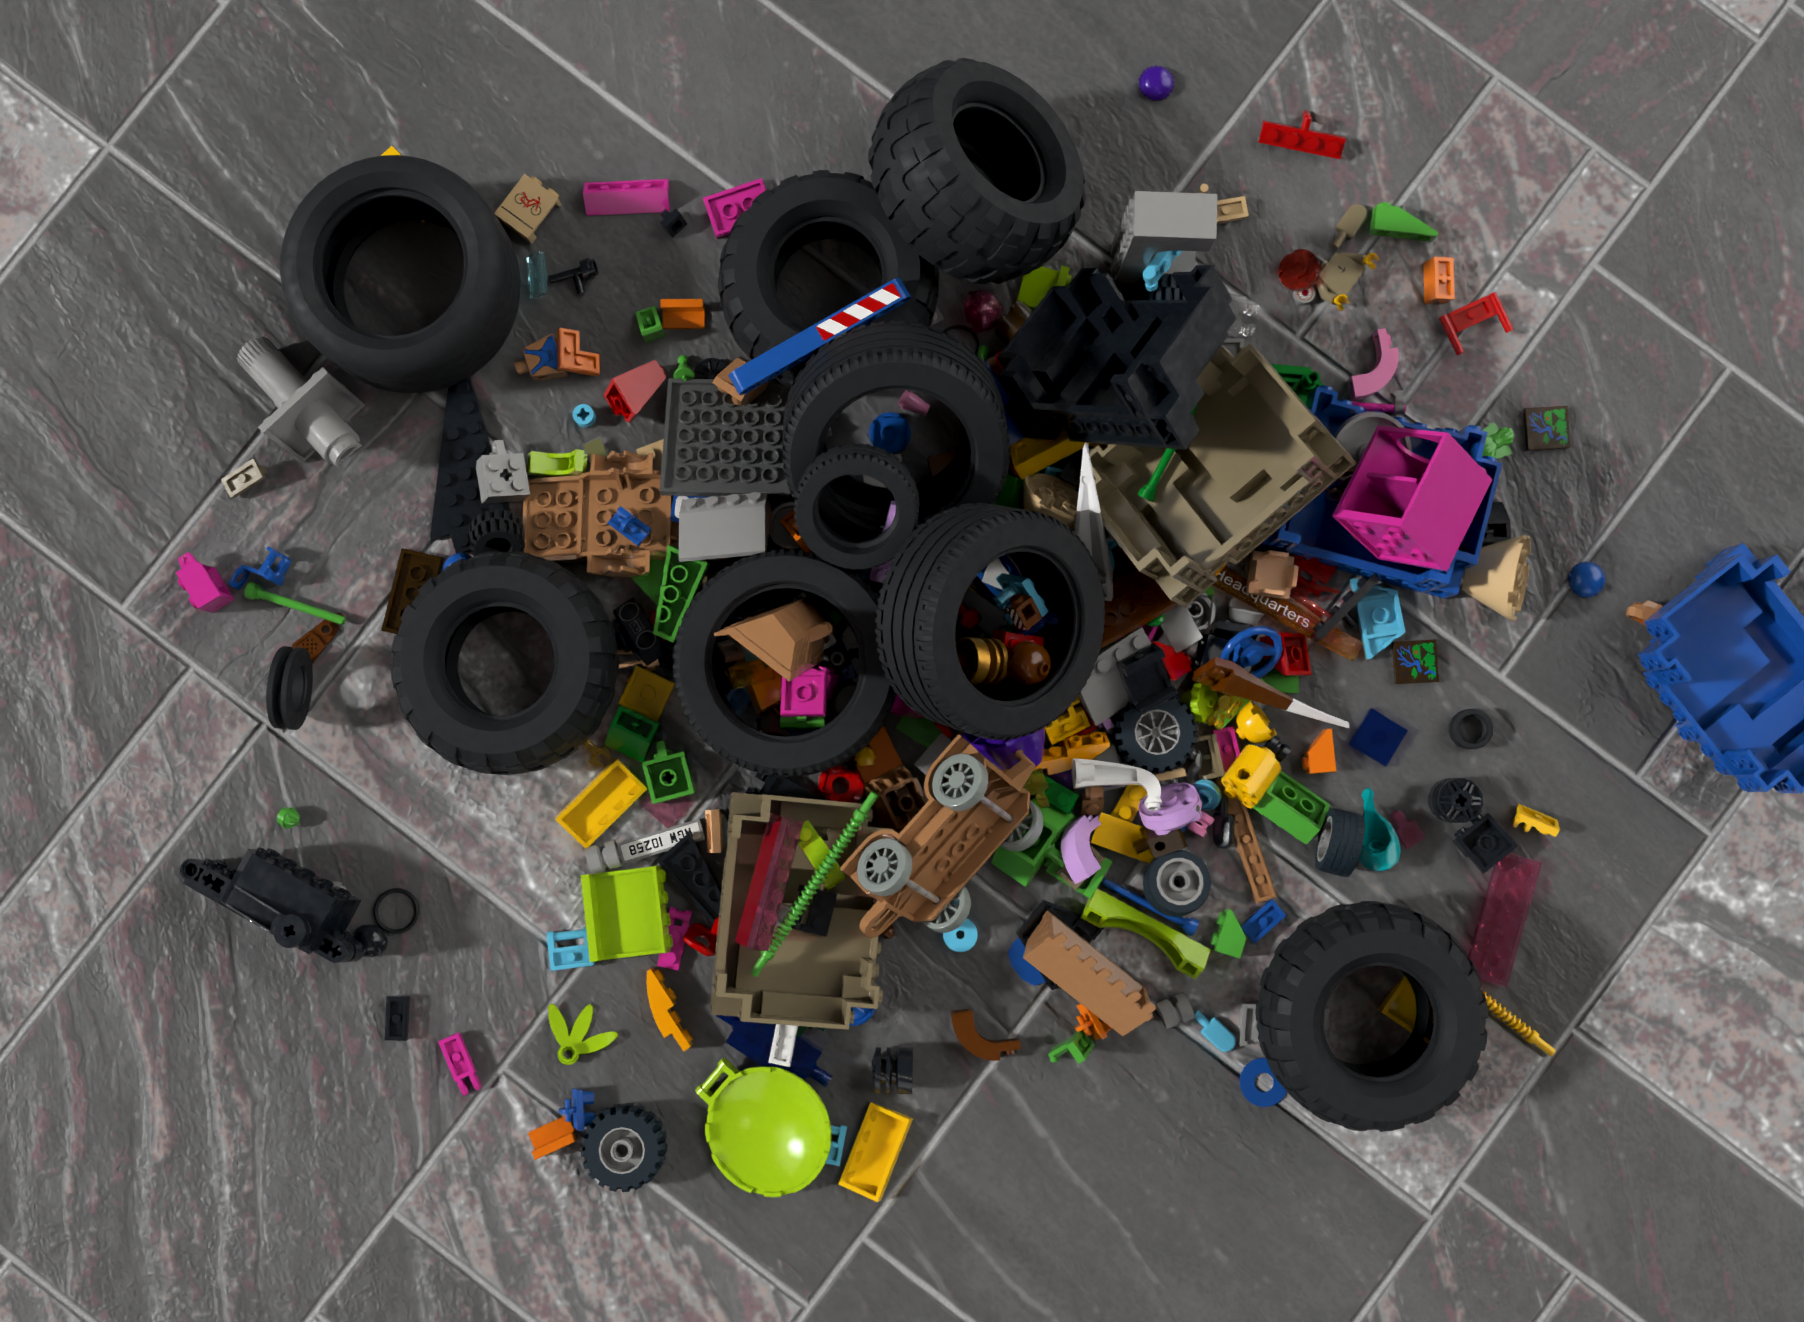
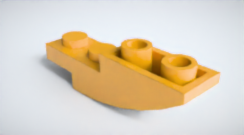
M1106 732L1071 736L1063 740L1064 746L1044 749L1043 759L1034 770L1046 768L1047 774L1052 775L1072 769L1073 758L1094 759L1110 747Z
M652 967L647 971L646 983L653 1017L663 1037L665 1038L672 1033L684 1052L693 1045L691 1042L693 1037L688 1029H683L680 1025L681 1018L677 1012L670 1009L676 1004L675 999L677 997L670 987L667 989L663 983L665 978L660 970H655Z

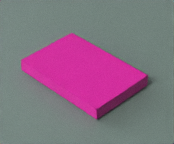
M762 178L703 198L717 239L730 235L731 228L741 213L750 208L752 201L766 190Z

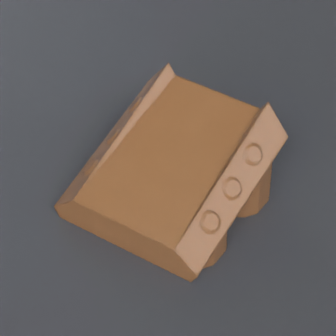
M743 356L737 357L712 382L719 391L730 394L732 401L738 406L751 403L766 389L769 383L768 381L744 395H739L728 375L733 370L749 362Z

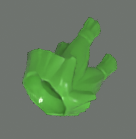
M1493 422L1482 430L1488 432L1482 458L1483 456H1490L1500 459L1512 454L1508 445L1512 444L1515 435L1511 428L1503 427L1499 429Z

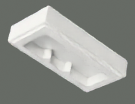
M776 1024L768 1063L790 1067L798 1026Z

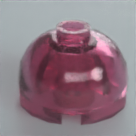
M987 290L968 292L967 294L970 296L968 299H965L964 311L967 323L971 321L974 327L970 329L974 333L993 329L996 326L995 322L1003 313L1002 303L999 302L994 293Z

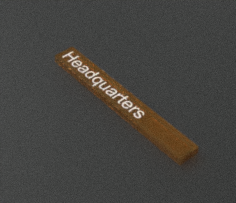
M1226 567L1217 575L1219 580L1213 586L1312 639L1310 637L1314 632L1312 628L1321 619L1284 599L1246 594L1247 579ZM1333 627L1322 640L1318 641L1319 644L1352 662L1356 659L1363 643L1336 627Z

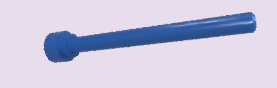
M1106 878L1102 881L1101 885L1180 925L1184 933L1193 936L1199 920L1193 917L1183 918L1181 916L1164 915L1156 911L1146 898Z

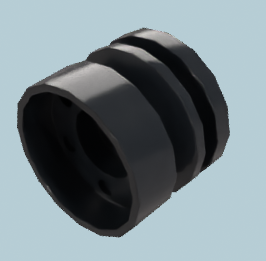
M1445 778L1436 782L1431 788L1428 795V805L1432 814L1439 820L1448 823H1467L1475 819L1481 812L1483 795L1480 788L1471 780L1466 778ZM1461 797L1462 801L1459 804L1456 803L1455 800Z
M876 1047L872 1059V1081L875 1094H880L881 1084H886V1094L890 1093L891 1084H896L898 1094H912L913 1047H898L896 1057H892L890 1047H887L886 1057H881V1047Z

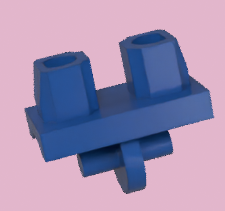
M621 506L608 521L610 526L638 547L652 531L651 528Z
M572 1088L573 1106H571V1099H565V1107L559 1108V1114H565V1122L572 1121L573 1113V1128L577 1129V1131H582L595 1118L594 1112L583 1113V1105L594 1104V1092Z

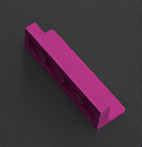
M668 179L584 183L583 198L586 215L656 213L663 212L665 209L670 211Z

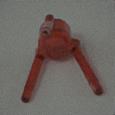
M1306 580L1302 583L1297 581L1296 587H1293L1290 591V597L1301 603L1319 618L1322 617V614L1330 618V613L1308 599L1311 593L1308 588L1340 594L1341 591L1313 584Z

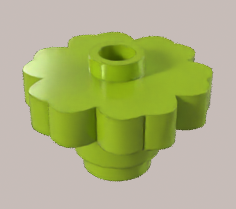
M1198 682L1194 683L1192 690L1183 692L1181 702H1185L1189 706L1188 710L1194 714L1196 722L1208 723L1210 719L1214 718L1217 712V691L1210 690V686H1204Z

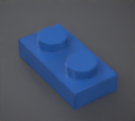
M1270 899L1240 926L1244 934L1255 944L1287 915L1273 899Z

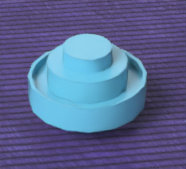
M1201 779L1193 784L1200 795L1203 810H1212L1220 803L1222 798L1221 790L1214 782Z

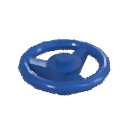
M1266 626L1247 628L1228 641L1222 650L1220 658L1229 660V656L1234 650L1233 662L1244 669L1246 666L1257 664L1263 656H1271L1266 664L1258 670L1251 672L1252 675L1261 678L1272 670L1280 659L1283 649L1281 636L1275 629ZM1267 635L1274 641V646L1254 640L1251 636Z

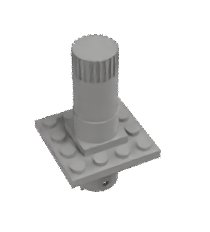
M264 336L255 337L242 346L237 357L239 364L278 408L271 416L265 418L258 427L262 433L301 462H305L317 451L327 463L334 464L337 468L342 464V461L350 457L355 450L362 446L359 443L360 438L347 422L365 404L322 367L307 380L279 349Z

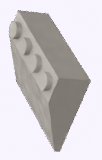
M767 492L682 500L679 512V562L749 556L761 552L766 553L772 517V509Z
M1142 627L1100 648L1091 676L1087 680L1085 687H1083L1082 692L1077 695L1095 726L1126 707V704L1130 701L1116 662L1152 644Z

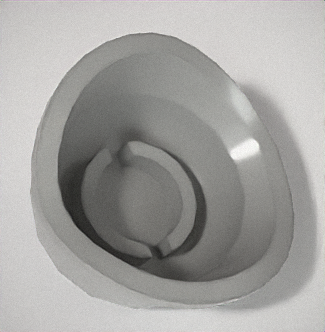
M1234 597L1229 601V620L1232 623H1248L1255 626L1260 618L1265 615L1245 599Z

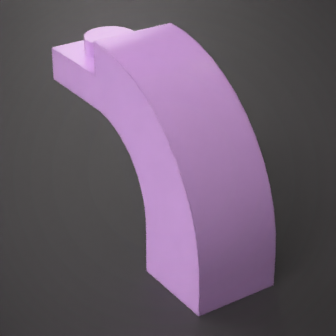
M1100 814L1094 818L1092 815L1088 817L1083 815L1071 822L1063 832L1061 839L1062 858L1075 884L1089 878L1101 869L1091 851L1089 842L1091 832L1102 824L1099 821Z

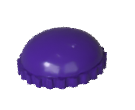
M1151 66L1140 75L1139 89L1144 94V97L1152 101L1166 99L1173 91L1174 77L1165 67Z

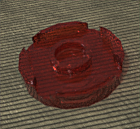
M1306 249L1294 250L1290 255L1287 254L1279 264L1278 275L1281 283L1291 291L1301 292L1309 289L1320 276V261L1314 253Z

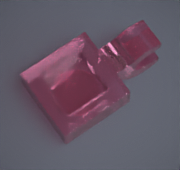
M1396 810L1390 814L1393 821L1399 826L1395 832L1406 849H1410L1426 838L1416 821L1413 819L1407 821L1402 811Z

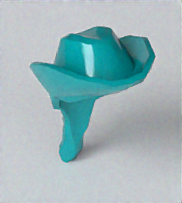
M1368 787L1361 793L1364 801L1363 817L1365 832L1358 861L1364 868L1373 871H1384L1390 869L1399 861L1401 847L1399 837L1392 824L1375 810L1374 792Z

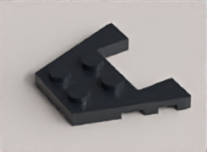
M1043 899L1016 931V934L1026 948L1027 940L1039 925L1047 910L1072 930L1078 927L1092 940H1095L1104 928H1099L1081 918L1082 914ZM1040 972L1048 987L1054 990L1057 984Z

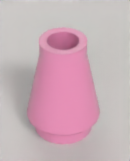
M904 390L898 402V405L902 407L901 409L923 416L927 414L931 406L912 390L910 392Z

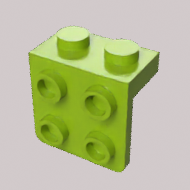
M1041 266L1024 275L1017 300L1021 303L1024 302L1031 308H1036L1052 286H1068L1072 277V275L1068 274L1070 268L1061 266L1060 271Z

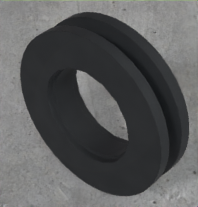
M282 646L277 650L272 660L267 681L266 706L270 724L274 728L283 729L287 727L290 730H298L307 717L313 688V668L310 654L305 648L297 647L293 649L292 647Z

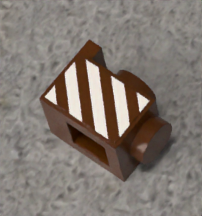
M1016 594L1009 599L1010 604L1006 606V609L1013 621L1012 625L1014 628L1028 631L1043 618L1032 596Z

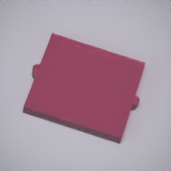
M648 793L640 802V805L666 828H669L677 817L682 816L681 813L691 801L686 797H681L659 804H652L650 793Z

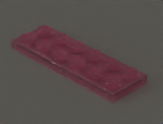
M1509 853L1493 866L1468 958L1474 963L1481 980L1504 987L1508 986L1542 865L1541 862Z

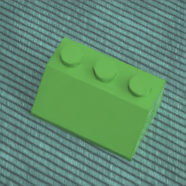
M1281 771L1258 804L1254 805L1253 808L1296 839L1307 844L1321 830L1330 804Z

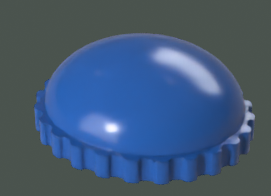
M1588 561L1576 564L1569 572L1570 575H1568L1570 589L1577 596L1588 598L1597 595L1602 591L1606 583L1603 569L1596 563Z

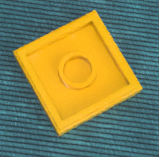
M636 665L618 704L658 722L676 683Z

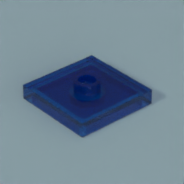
M1370 708L1348 745L1382 766L1387 767L1408 730L1373 708Z

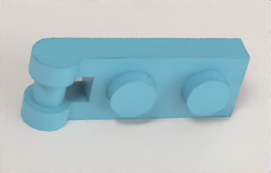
M1163 251L1155 255L1143 271L1146 290L1154 291L1157 289V281L1164 272L1170 269L1172 261L1182 251Z

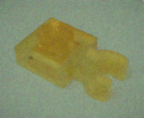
M1222 693L1212 708L1214 713L1206 718L1207 724L1212 726L1214 723L1216 729L1220 730L1224 726L1225 718L1231 720L1243 704L1241 699Z

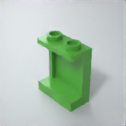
M1062 836L1056 844V848L1061 850ZM1104 857L1105 860L1100 864L1101 869L1087 878L1076 891L1091 899L1112 863L1106 857ZM1047 858L1044 863L1046 867L1044 871L1068 885L1057 874L1061 866Z

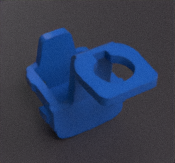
M268 546L266 550L271 553L268 554L259 570L247 565H241L233 573L228 585L240 590L248 579L250 572L282 586L285 581L284 575L291 564V560L281 552ZM278 556L282 559L273 572L271 565ZM243 574L241 580L236 583L237 577Z

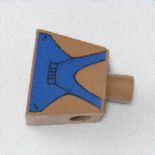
M550 334L523 348L525 360L514 363L518 375L530 372L534 381L569 376L567 371L557 370V338L554 334Z

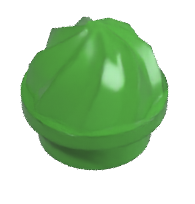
M284 807L279 811L277 822L283 828H293L299 824L300 815L294 808Z

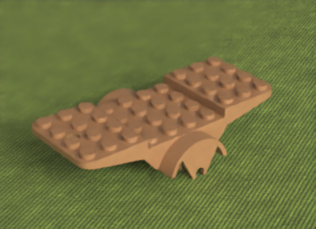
M611 451L606 457L591 454L590 471L581 475L530 479L528 481L530 495L523 499L524 552L555 563H585L587 561V573L607 577L647 575L650 572V560H666L668 545L672 544L679 548V522H673L670 519L673 496L660 495L661 471L652 470L653 453L641 456L629 451H624V453ZM620 506L652 529L639 547L608 524V521L616 514ZM717 558V559H706V560H708V561H724V560H727L728 558Z

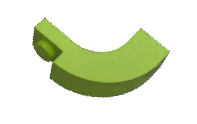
M575 449L570 453L563 454L531 451L527 454L526 471L527 475L576 476L585 473L587 469V454H584V450Z
M807 820L793 829L790 834L809 860L813 869L819 870L818 866L823 864L822 860H826L825 855L830 854L821 836L818 835L812 824ZM838 862L833 863L834 868H830V874H826L827 878L823 879V886L827 891L846 879L844 873L839 869Z

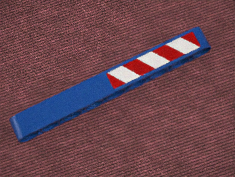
M900 277L895 278L738 367L728 376L739 395H744L810 358L814 353H818L819 348L827 342L833 341L836 336L846 331L850 332L853 328L868 325L910 300L911 296Z

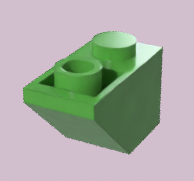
M1224 908V911L1218 915V931L1213 933L1210 944L1213 945V950L1240 959L1246 942V936L1233 911Z

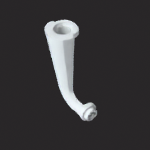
M1073 758L1072 782L1074 788L1140 785L1147 791L1148 796L1144 802L1147 810L1157 811L1162 805L1160 798L1161 786L1158 779L1151 772L1139 767L1119 763Z

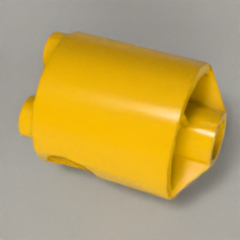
M1246 745L1222 777L1221 782L1225 787L1224 794L1231 799L1237 798L1244 806L1252 809L1254 805L1258 804L1281 772L1282 768L1276 760L1275 754L1266 747L1260 748L1255 745Z

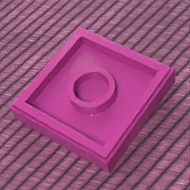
M806 671L790 682L782 676L780 715L782 717L826 716L828 673L826 671Z

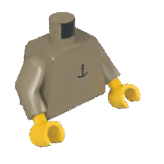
M1341 252L1335 253L1329 261L1318 254L1311 265L1321 271L1315 279L1321 299L1336 305L1339 311L1344 310L1341 303L1349 305L1346 295L1366 269L1365 265L1367 264L1370 269L1376 268L1375 263L1372 261L1380 260L1377 254L1369 253L1368 255Z

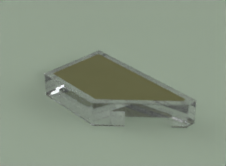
M601 435L581 444L585 454H587L589 463H591V454L603 457L609 454Z

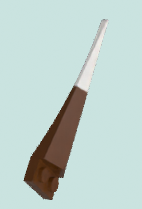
M1214 657L1192 672V681L1199 682L1204 686H1210V690L1349 728V722L1312 708L1282 693L1235 662Z

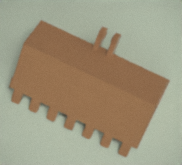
M806 597L747 617L715 632L714 636L729 634L790 682L823 661L826 636L832 634L833 626L824 620Z
M1047 910L1042 917L1043 919L1027 940L1023 958L1122 1036L1145 1021L1152 1019V1012L1156 1009V1006L1149 1001L1147 988Z

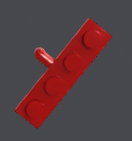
M1305 110L1302 112L1303 121L1301 128L1263 120L1258 143L1341 159L1346 137L1309 130L1312 121L1309 111Z

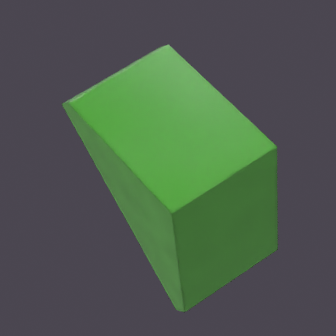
M655 305L635 312L641 334L646 343L666 336Z

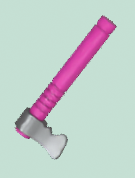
M1403 390L1393 391L1392 395L1396 398L1394 404L1351 401L1352 405L1365 408L1364 411L1390 412L1396 415H1403L1406 412V405H1404L1403 400L1405 391Z

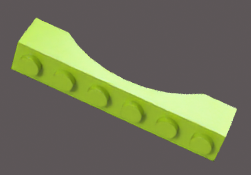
M1095 890L1091 899H1088L1081 915L1082 919L1099 928H1122L1142 935L1158 946L1171 960L1177 970L1193 979H1196L1205 969L1211 949L1136 910L1125 902L1110 896L1104 891Z

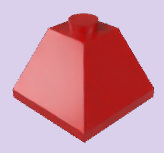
M1278 633L1281 636L1283 649L1280 659L1274 668L1284 676L1312 675L1305 633ZM1269 636L1260 637V642L1274 646V641ZM1263 656V659L1267 662L1271 656Z
M1157 641L1152 642L1164 651L1165 657L1162 660L1170 682L1192 670L1191 665L1193 663L1188 654H1183L1182 651L1176 654L1173 647Z

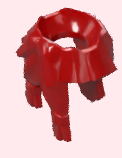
M838 765L819 775V789L828 801L857 803L864 793V784L858 770L846 769ZM838 777H844L849 782V789L844 794H838L832 788L833 781Z

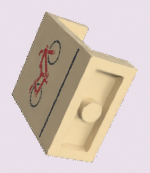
M524 174L494 214L500 222L532 244L537 238L534 234L535 230L554 205L560 208L562 204L558 199L559 195L551 188L546 190L541 186L543 183L534 176L530 178Z

